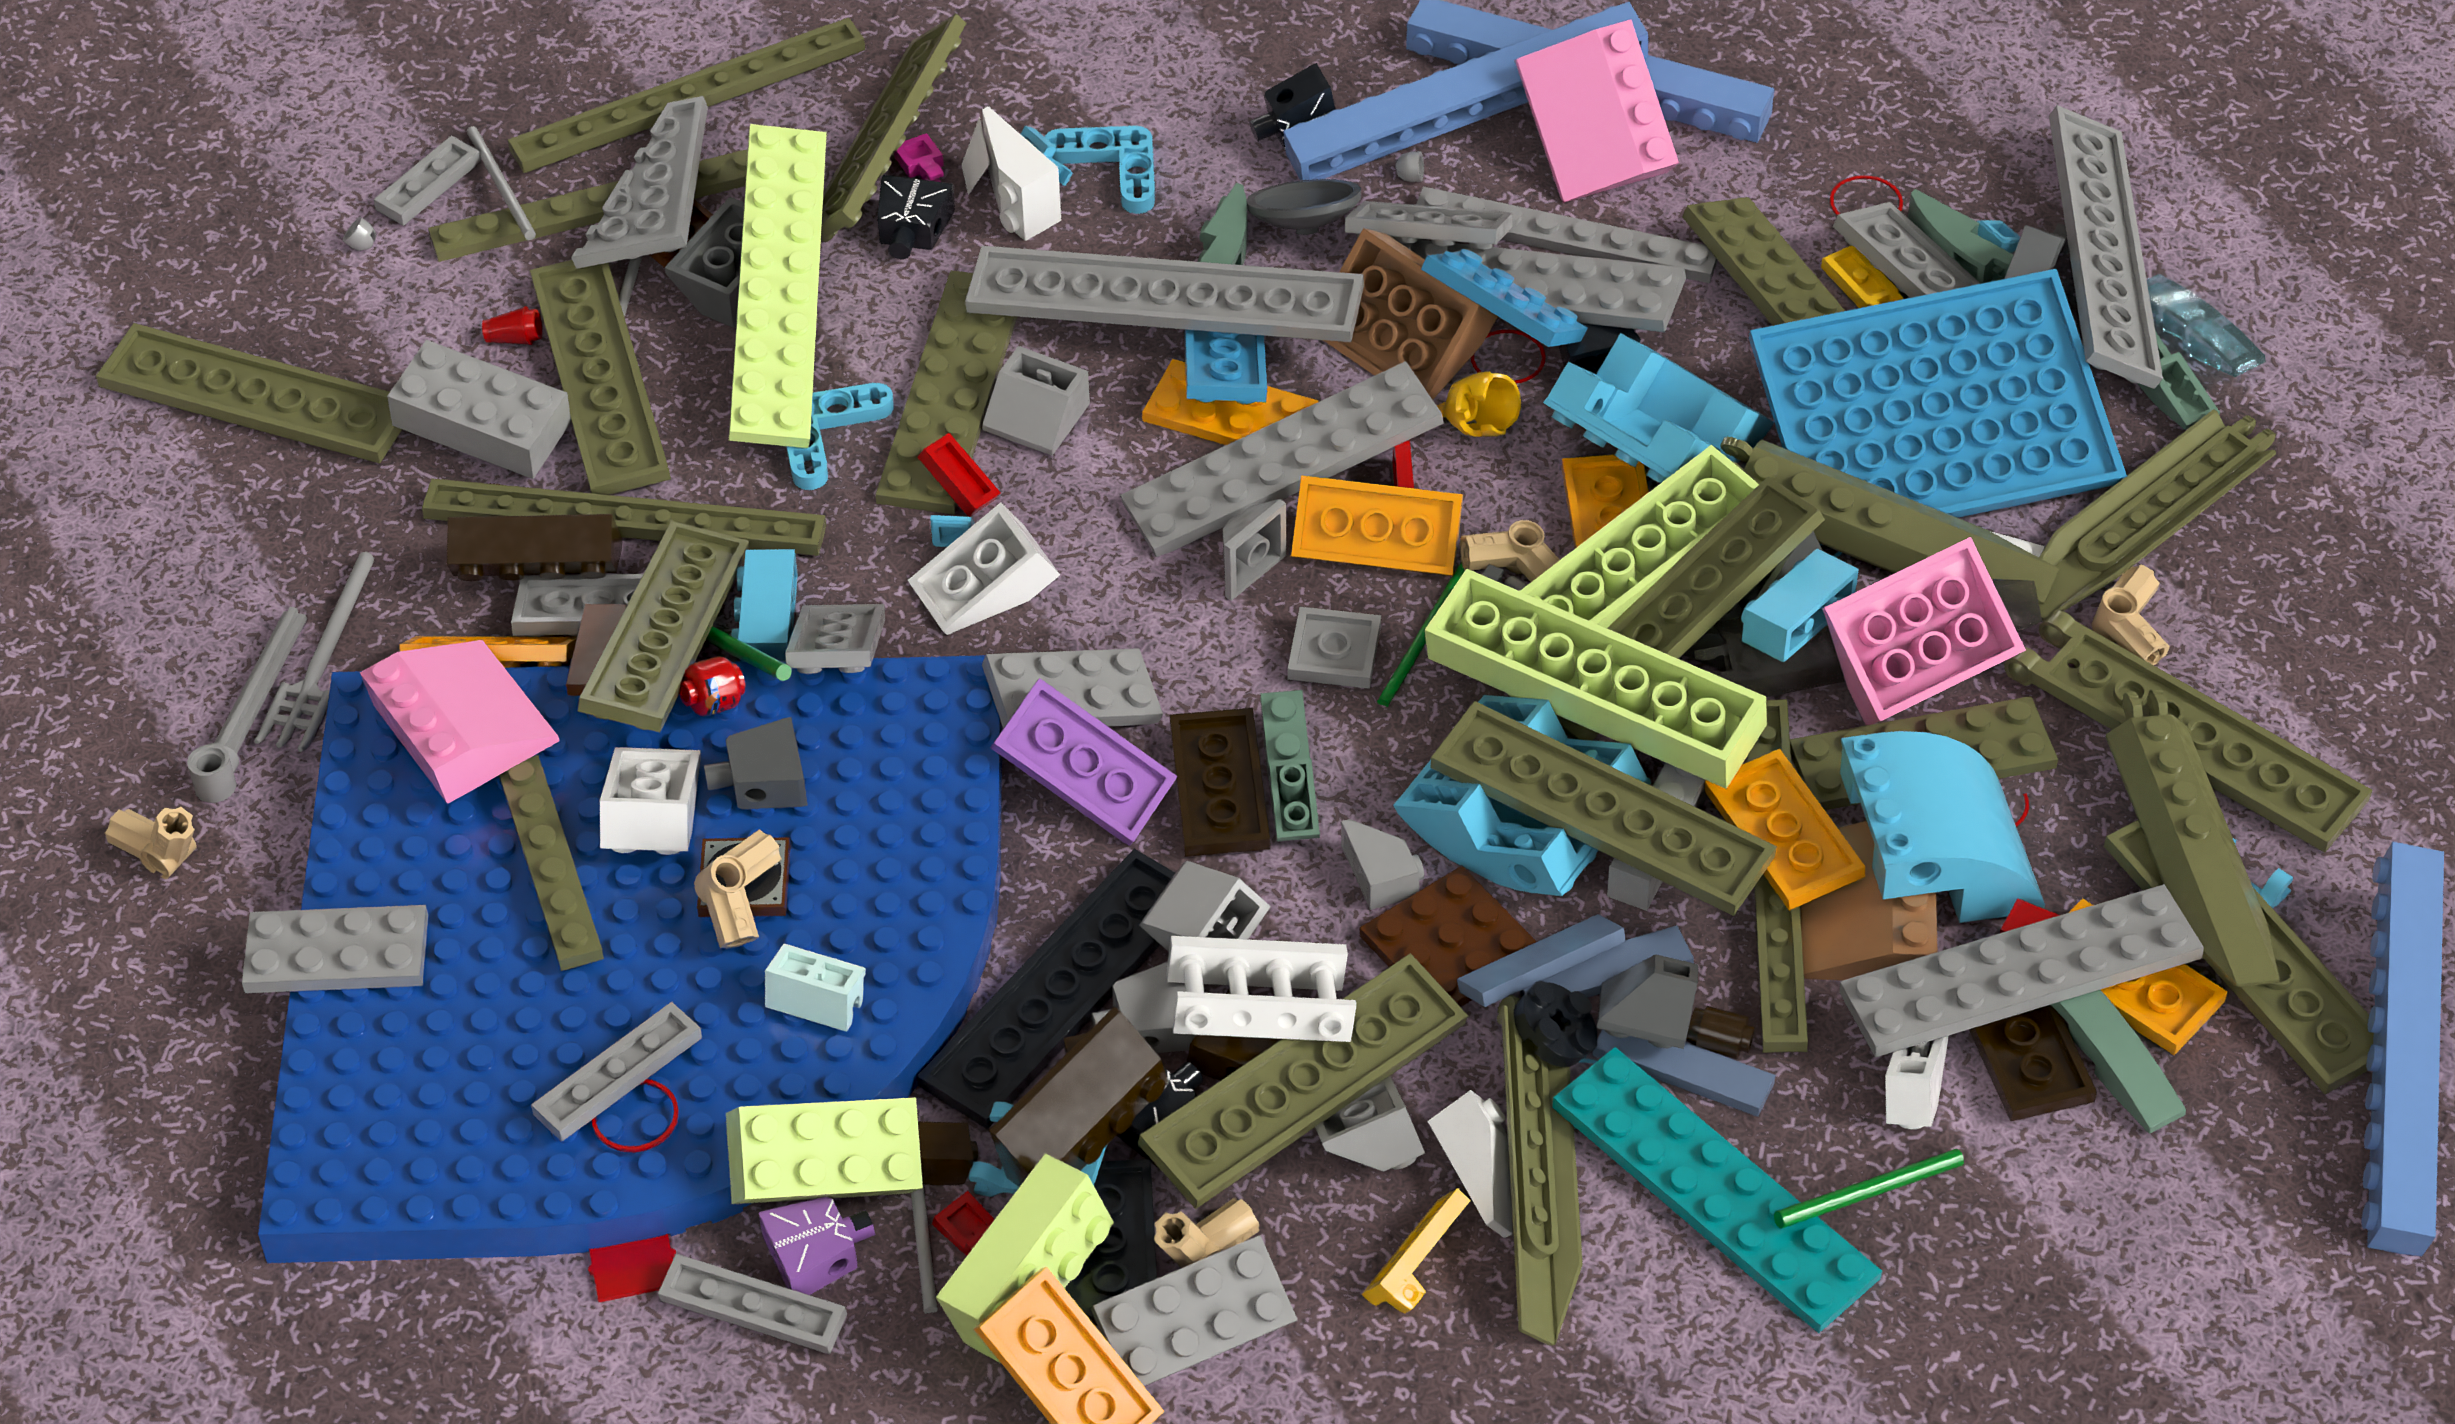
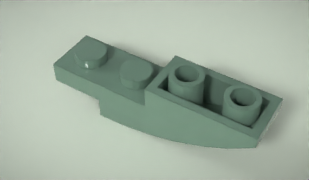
M1236 183L1230 193L1220 199L1213 218L1206 220L1200 232V242H1203V251L1198 258V262L1244 264L1247 253L1248 223L1247 202L1243 185Z
M1917 189L1911 192L1908 218L1981 284L2005 278L2013 258L2012 253L1978 236L1979 223Z
M1303 691L1260 693L1264 750L1277 841L1320 838Z

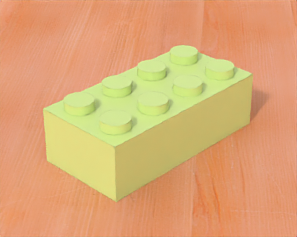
M916 1098L738 1107L726 1113L732 1204L810 1200L822 1197L843 1198L906 1194L923 1189Z
M1045 1153L938 1293L936 1299L964 1343L1001 1363L974 1331V1328L1041 1268L1047 1267L1065 1289L1068 1283L1079 1275L1083 1263L1095 1247L1106 1239L1114 1222L1088 1174Z

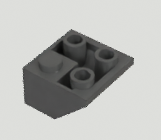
M1655 954L1602 982L1597 1028L1603 1029L1609 1035L1618 1038L1632 1036L1648 1040L1650 1044L1659 1048L1677 1047L1684 1049L1698 984L1699 965Z

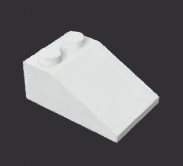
M988 106L982 109L984 138L990 161L987 168L998 204L1000 220L1008 232H1015L1024 241H1027L1061 221L1058 166Z
M1000 502L908 579V582L942 631L948 635L1030 601L1060 574L1026 527Z
M615 747L600 798V848H609L618 853H630L636 850H655L657 853L664 855L688 851L693 828L701 750Z

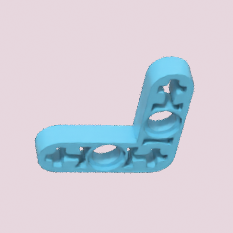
M1142 126L1063 128L1052 130L1044 136L1055 147L1060 144L1064 145V148H1057L1052 157L1061 164L1119 162L1121 204L1126 211L1140 214L1151 210L1154 206L1152 134L1147 128ZM1137 141L1139 145H1132V142ZM1095 142H1103L1107 144V146L1102 149H1093L1089 147L1090 144ZM1115 142H1119L1120 146H1115ZM1077 143H1081V148H1077ZM1142 167L1146 171L1140 174H1132L1128 172V169ZM1134 187H1141L1142 197L1134 198Z
M869 383L814 392L812 394L810 440L814 443L809 448L786 446L792 479L796 486L805 490H814L823 486L828 480L827 461L820 429L880 420L892 413L894 410L893 392L887 385ZM872 399H879L880 403L873 404ZM855 401H858L859 408L854 407ZM835 404L847 407L846 410L840 413L827 411L830 406ZM811 460L814 473H806L804 461Z

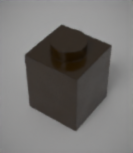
M918 1121L923 1185L954 1186L965 1184L973 1162L978 1161V1145L976 1141H971L969 1124Z

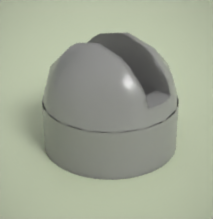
M1422 152L1402 154L1395 163L1398 177L1407 182H1422L1424 174Z
M359 217L346 231L343 242L355 250L364 251L373 246L377 235L372 225L362 217Z

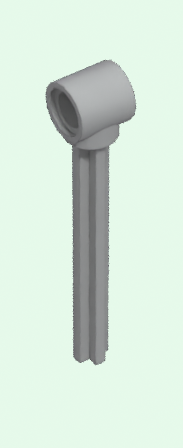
M289 607L288 611H284L215 742L200 746L188 756L187 765L196 796L207 803L224 801L236 789L237 783L234 773L239 765L237 753L307 621L306 615L298 613V609L295 607Z

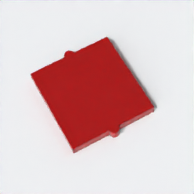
M668 1234L613 1246L589 1249L592 1265L588 1267V1272L590 1275H594L598 1302L660 1290L671 1263L677 1254L676 1250L670 1246Z

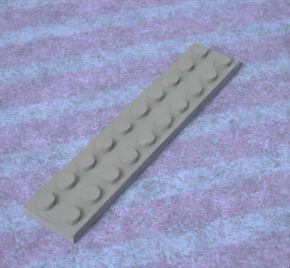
M2056 105L2049 115L2085 360L2096 369L2107 370L2124 377L2132 383H2140L2155 389L2163 379L2122 132Z
M981 246L965 305L967 313L1351 342L1363 293L1364 277L1363 274Z

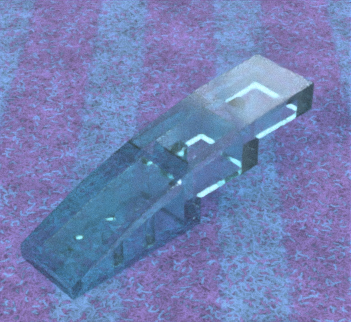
M2161 274L2147 279L2151 310L2155 314L2156 325L2161 330L2182 339L2183 351L2186 354L2233 377H2237L2266 362L2265 354L2213 306L2187 288Z

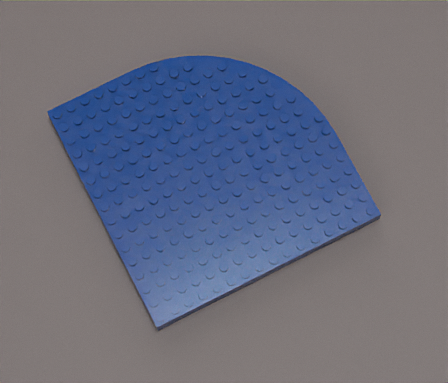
M986 655L873 658L871 667H865L863 671L856 673H844L839 671L838 667L822 668L823 670L818 673L804 674L799 673L797 668H791V676L785 681H781L746 662H731L738 665L745 680V692L741 696L739 704L731 710L703 717L696 714L690 706H685L679 694L661 732L642 730L633 725L610 719H599L593 715L578 712L580 696H570L567 694L566 682L570 666L505 668L559 737V742L536 755H539L604 956L603 960L561 971L499 775L447 804L374 707L360 674L362 671L332 672L301 910L426 905L428 925L422 986L290 991L258 1232L267 1263L549 1256L589 1252V1249L639 1241L669 1233L670 1236L686 1232V1228L712 1221V1224L742 1212L743 1207L753 1204H732L726 1125L727 1112L738 1107L908 1098L918 1086L917 1075L946 1046L950 1037H954L965 1019L973 994L977 992L980 985L981 976L985 969L986 961L989 958L994 930L997 927L1001 884L1002 756L990 747L1001 733L1003 726L982 667ZM791 717L804 776L808 806L741 809L737 807L733 786L708 790L704 765L729 761L725 741L728 736ZM615 747L701 750L693 828L688 851L664 855L657 853L655 850H636L630 853H618L609 848H600V798ZM759 829L773 838L789 837L791 849L786 916H753L759 935L756 940L739 947L720 948L711 917H698L697 912L698 895L695 891L694 882L696 876L700 873L702 839L747 838ZM783 944L865 968L862 1004L860 1008L853 1007L852 1024L847 1032L765 1007V970ZM670 1002H673L700 1027L702 1038L647 1078L666 1086L673 1093L678 1105L679 1116L676 1127L671 1135L661 1144L641 1152H622L612 1149L597 1137L593 1129L592 1120L561 1142L533 1115L531 1104ZM639 1084L597 1115L596 1123L602 1135L613 1143L623 1146L644 1145L659 1138L668 1129L673 1119L674 1107L670 1098L662 1090L651 1085Z

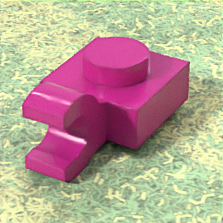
M927 133L904 141L894 152L895 159L909 178L921 175L922 180L941 182L940 177L944 176L941 169L944 166L943 154Z

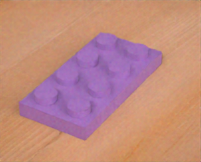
M1040 678L1035 682L990 747L1129 846L1135 841L1178 777Z

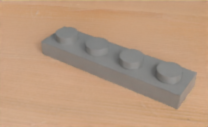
M670 1002L531 1104L533 1115L561 1142L699 1041L702 1038L700 1027L673 1002Z
M679 1254L675 1255L658 1292L662 1302L827 1354L831 1353L847 1316L845 1306Z

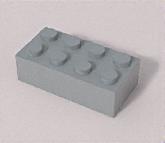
M429 340L424 342L387 396L392 426L531 479L535 478L571 423L567 392Z

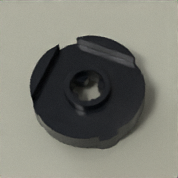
M1537 981L1515 1004L1514 1021L1519 1035L1524 1042L1530 1037L1532 1042L1539 1048L1534 1053L1545 1062L1558 1067H1571L1586 1058L1597 1047V1029L1594 1019L1590 1014L1592 1005L1588 997L1579 991L1571 992L1554 983Z

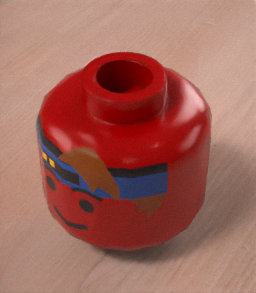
M717 656L689 665L685 669L684 681L681 682L679 694L685 706H690L696 714L707 717L736 707L745 692V680L737 664L731 663L724 657Z

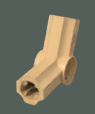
M1529 520L1514 522L1508 531L1463 535L1460 539L1461 562L1464 570L1486 569L1491 564L1498 568L1506 567L1511 572L1517 574H1524L1532 582L1560 561V559L1544 543L1543 529L1535 522Z
M2141 564L2127 570L2112 588L2104 592L2091 625L2094 632L2112 642H2116L2122 648L2155 665L2166 656L2170 646L2140 615V612L2156 593L2160 584L2154 576V571Z
M165 807L157 815L155 822L130 809L125 811L119 809L110 818L108 829L105 832L108 843L140 858L146 869L152 873L156 871L162 873L161 877L164 879H168L196 849V842L193 838L195 829L191 822L193 815L182 807L177 809Z
M760 829L724 855L717 857L696 876L694 882L695 891L698 897L704 903H707L720 948L739 947L753 942L759 937L744 887L782 859L779 854V845L771 835L763 833ZM716 874L725 880L726 887L718 882Z
M1233 1198L1197 1224L1192 1222L1182 1211L1177 1214L1165 1212L1155 1223L1156 1235L1154 1241L1180 1268H1183L1245 1242L1259 1232V1222L1245 1201Z

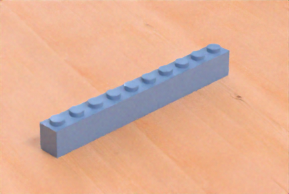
M1420 0L1407 22L1406 49L1415 51L1420 55H1430L1449 60L1454 64H1463L1472 58L1482 57L1498 51L1504 46L1514 45L1533 38L1539 33L1549 32L1552 29L1442 0ZM1650 55L1644 58L1665 120H1674L1696 126L1701 130H1711L1730 135L1735 139H1745L1758 143L1772 114L1774 88Z
M1630 2L1608 7L1602 12L1583 19L1574 20L1565 26L1549 32L1539 33L1525 41L1504 46L1498 51L1479 58H1472L1450 69L1437 71L1431 76L1410 84H1402L1396 89L1377 96L1368 97L1359 103L1343 109L1333 110L1327 115L1311 121L1298 123L1292 128L1283 131L1286 155L1300 180L1325 179L1527 103L1528 99L1515 63L1517 58L1595 29L1627 20H1632L1643 56L1647 58L1648 32Z
M2392 841L2384 857L2376 859L2372 876L2373 882L2378 883V893L2373 900L2371 910L2372 919L2377 920V930L2373 934L2370 946V955L2376 957V968L2373 969L2369 982V993L2375 995V1006L2372 1007L2368 1019V1031L2374 1033V1039L2368 1052L2366 1064L2367 1070L2372 1071V1083L2368 1087L2365 1099L2366 1109L2371 1110V1122L2367 1125L2364 1136L2365 1149H2370V1161L2366 1164L2363 1174V1187L2369 1189V1200L2364 1206L2361 1224L2363 1229H2368V1248L2423 1256L2436 1238L2444 851Z

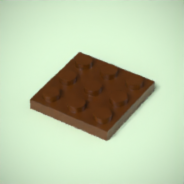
M1462 865L1359 927V936L1388 967H1391L1411 953L1460 1007L1469 1003L1472 999L1459 992L1458 978L1537 942Z

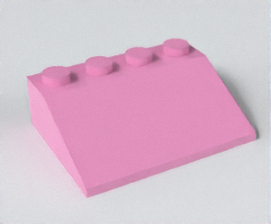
M1632 20L1595 29L1515 60L1563 203L1665 174L1679 163Z
M1971 537L1822 608L1848 690L1866 725H1872L2026 651Z
M483 640L396 652L360 672L374 707L447 804L560 741L552 727Z

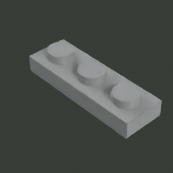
M451 135L374 199L376 211L404 226L481 162L479 150Z

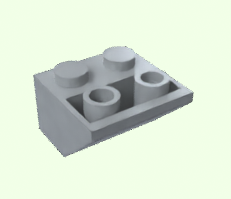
M1018 346L999 371L982 424L983 430L1053 456L1090 404L1088 371Z
M1185 861L1139 926L1169 952L1171 936L1249 939L1271 906L1240 878Z

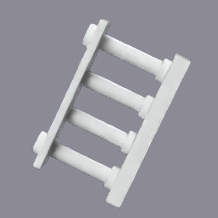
M1171 936L1166 971L1167 982L1185 983L1186 992L1177 991L1173 1033L1351 1042L1356 1000L1337 999L1335 990L1342 991L1348 956L1346 944ZM1203 984L1229 985L1230 994L1204 993ZM1247 986L1273 987L1274 996L1248 995ZM1291 988L1317 989L1318 998L1293 997Z

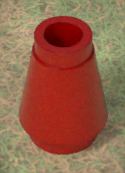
M525 306L482 321V333L486 343L532 345L534 340L542 339L543 327L537 309L529 310Z

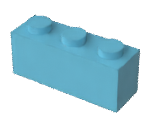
M795 549L746 550L744 566H738L737 589L742 591V597H735L734 618L735 622H739V628H732L731 636L779 661L786 660L785 652L794 630L798 579Z
M1819 549L1814 550L1804 560L1797 561L1792 570L1783 578L1775 580L1757 600H1751L1746 605L1741 617V621L1744 623L1742 642L1784 663L1828 625L1822 608L1856 592L1859 569Z

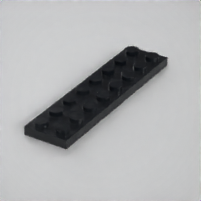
M1133 849L917 1075L918 1086L988 1129L994 1123L989 1118L994 1102L1012 1104L1064 1048V1038L1075 1036L1092 1018L1091 1014L1098 1012L1113 996L1112 985L1116 981L1132 976L1161 945L1139 924L1173 878L1175 872L1140 851Z

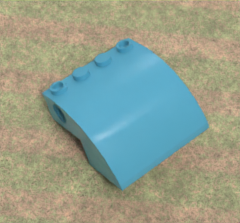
M1621 333L1597 374L1568 362L1550 394L1543 402L1555 410L1551 416L1552 418L1571 429L1575 423L1586 429L1583 437L1604 448L1607 442L1618 448L1615 456L1633 467H1636L1638 462L1643 463L1650 468L1646 475L1659 483H1662L1710 445L1714 446L1729 460L1738 463L1739 459L1726 454L1720 449L1724 437L1728 436L1745 441L1754 448L1764 438L1774 421L1653 349Z
M1483 695L1478 703L1648 785L1651 784L1631 744L1568 739L1549 700ZM1431 760L1393 805L1401 818L1420 837L1449 860L1498 885L1514 890L1563 896L1573 887L1574 881L1583 869L1595 859L1598 851L1567 835L1564 828L1550 827L1487 796L1480 784L1460 783L1431 769Z
M1895 731L1841 738L1842 757L1840 775L1850 804L1861 803L1874 841L1872 869L1883 899L1948 891L1959 923L2006 917L2009 915L2017 898L2043 909L2045 908L2043 897L1999 779L1993 767L1980 753L1968 745L1947 736L1927 732Z

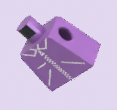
M829 1197L782 1206L759 1213L762 1237L786 1288L807 1295H811L856 1269L858 1266L854 1243L875 1236L872 1221L866 1210L842 1218L833 1199Z

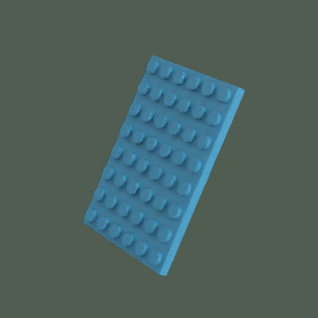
M2057 269L1750 330L1749 341L1782 448L1959 518L2110 487L2127 477L2089 363L2085 360L2084 348Z

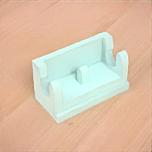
M783 944L765 970V1007L847 1032L852 1024L853 1007L860 1008L862 1004L865 968Z

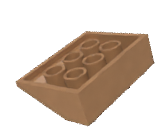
M1363 228L1339 271L1341 273L1363 274L1364 288L1352 341H1323L1374 376L1406 361L1433 400L1481 347L1498 316L1421 270L1425 259L1389 235Z
M1867 821L1838 828L1865 865V877L1800 906L1804 979L1843 981L1938 952L1936 892L1883 899L1872 869L1874 841Z

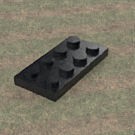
M1151 1159L1101 1162L1094 1187L1114 1223L1110 1227L1106 1239L1095 1247L1083 1263L1079 1275L1065 1287V1290L1094 1326L1098 1325L1090 1309L1093 1305L1157 1279Z

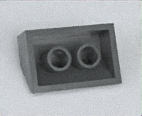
M729 197L689 240L687 246L682 248L667 264L665 274L702 315L734 328L737 321L744 202Z

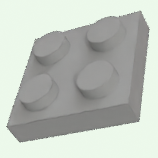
M1299 607L1288 664V680L1370 689L1381 630V615Z

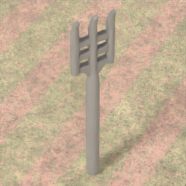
M362 552L359 554L309 663L304 680L293 685H289L286 682L280 684L259 733L254 739L256 744L261 743L268 736L274 724L284 726L281 736L276 743L277 748H281L287 743L295 728L306 730L297 748L299 752L304 751L313 741L326 713L329 699V690L320 691L317 683L326 669L373 565L374 557L371 553ZM286 696L297 697V700L295 702L285 700ZM308 699L319 701L318 705H311L306 703ZM284 710L291 713L289 716L280 715L279 711ZM301 714L311 715L312 718L308 720L302 719L300 716Z

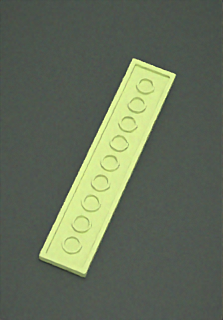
M750 124L729 441L809 448L827 132Z

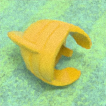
M1486 371L1464 377L1453 383L1446 401L1437 405V407L1441 411L1442 417L1447 418L1454 427L1465 435L1475 437L1502 436L1506 434V429L1512 426L1519 417L1521 396L1515 381L1508 375ZM1473 419L1477 422V423L1467 424L1468 422L1472 421Z

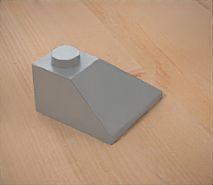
M1281 499L1250 506L1239 516L1232 517L1224 526L1222 534L1225 597L1230 601L1286 556V503Z
M1391 1076L1315 1126L1325 1151L1381 1171L1391 1168H1405L1414 1163L1418 1156L1425 1154Z

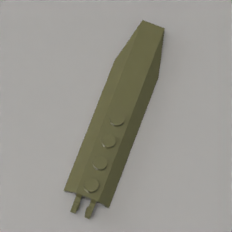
M2213 409L2127 475V477L2123 478L2058 528L2039 556L2040 559L2059 568L2045 603L2018 604L2041 621H2044L2052 611H2065L2111 583L2275 456V450H2265L2275 441L2276 434L2267 428L2249 440L2246 437L2255 428L2256 420L2246 415L2231 427L2229 425L2225 427L2218 412Z
M1727 436L1724 437L1720 445V449L1723 452L1747 463L1743 469L1736 462H1733L1758 484L1769 476L1818 508L1825 519L1814 530L1820 544L1895 574L1971 537L2002 602L2044 604L2058 574L2059 568L1989 530L1761 439L1753 449L1747 442Z
M2149 690L2147 702L2151 716L2144 717L2142 703L2138 698L2137 692H2124L2122 704L2127 721L2106 733L2105 737L2163 884H2165L2203 945V955L2236 987L2279 983V975L2266 918L2187 726L2172 714H2168L2167 700L2162 690Z
M1509 995L1499 1002V1007H1497V1023L1502 1025L1518 1328L1520 1332L1547 1345H1555L1583 1266L1574 1126L1552 1108L1553 1097L1571 1083L1570 1067H1558L1545 1062L1534 1053L1539 1048L1532 1042L1530 1037L1525 1042L1523 1041L1514 1021V1007L1519 998Z

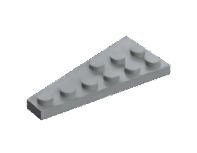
M703 96L667 103L650 130L652 139L647 147L638 149L634 156L635 166L632 170H625L603 205L604 215L598 225H591L586 233L587 243L583 248H577L571 258L576 269L624 259H637L644 255L659 252H673L687 246L708 111Z

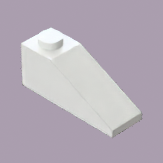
M1949 1035L1893 1052L1885 1075L1886 1124H1898L1906 1129L1932 1126L1939 1102Z
M1470 1090L1428 1120V1123L1485 1224L1505 1238L1513 1234L1508 1135L1501 1125L1505 1121V1116L1491 1098L1485 1101Z

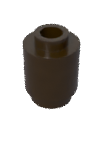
M1707 1006L1706 1009L1695 1007L1688 1028L1687 1041L1695 1043L1697 1047L1738 1059L1741 1051L1749 1053L1755 1027L1748 1026L1749 1016Z

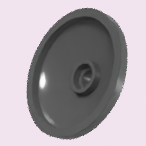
M1311 179L1287 182L1266 187L1252 193L1246 201L1247 209L1257 219L1282 229H1293L1299 235H1309L1317 233L1319 227L1337 221L1352 210L1361 199V188L1356 183L1337 179Z

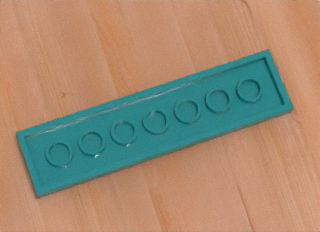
M1616 1047L1611 1049L1553 1097L1552 1108L1816 1332L1820 1333L1881 1279L1882 1270L1818 1216L1780 1229L1774 1221V1212L1801 1202Z

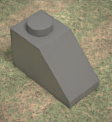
M1351 819L1341 821V847L1370 910L1404 901L1419 892V880L1424 879V869L1417 854L1411 855L1404 839Z

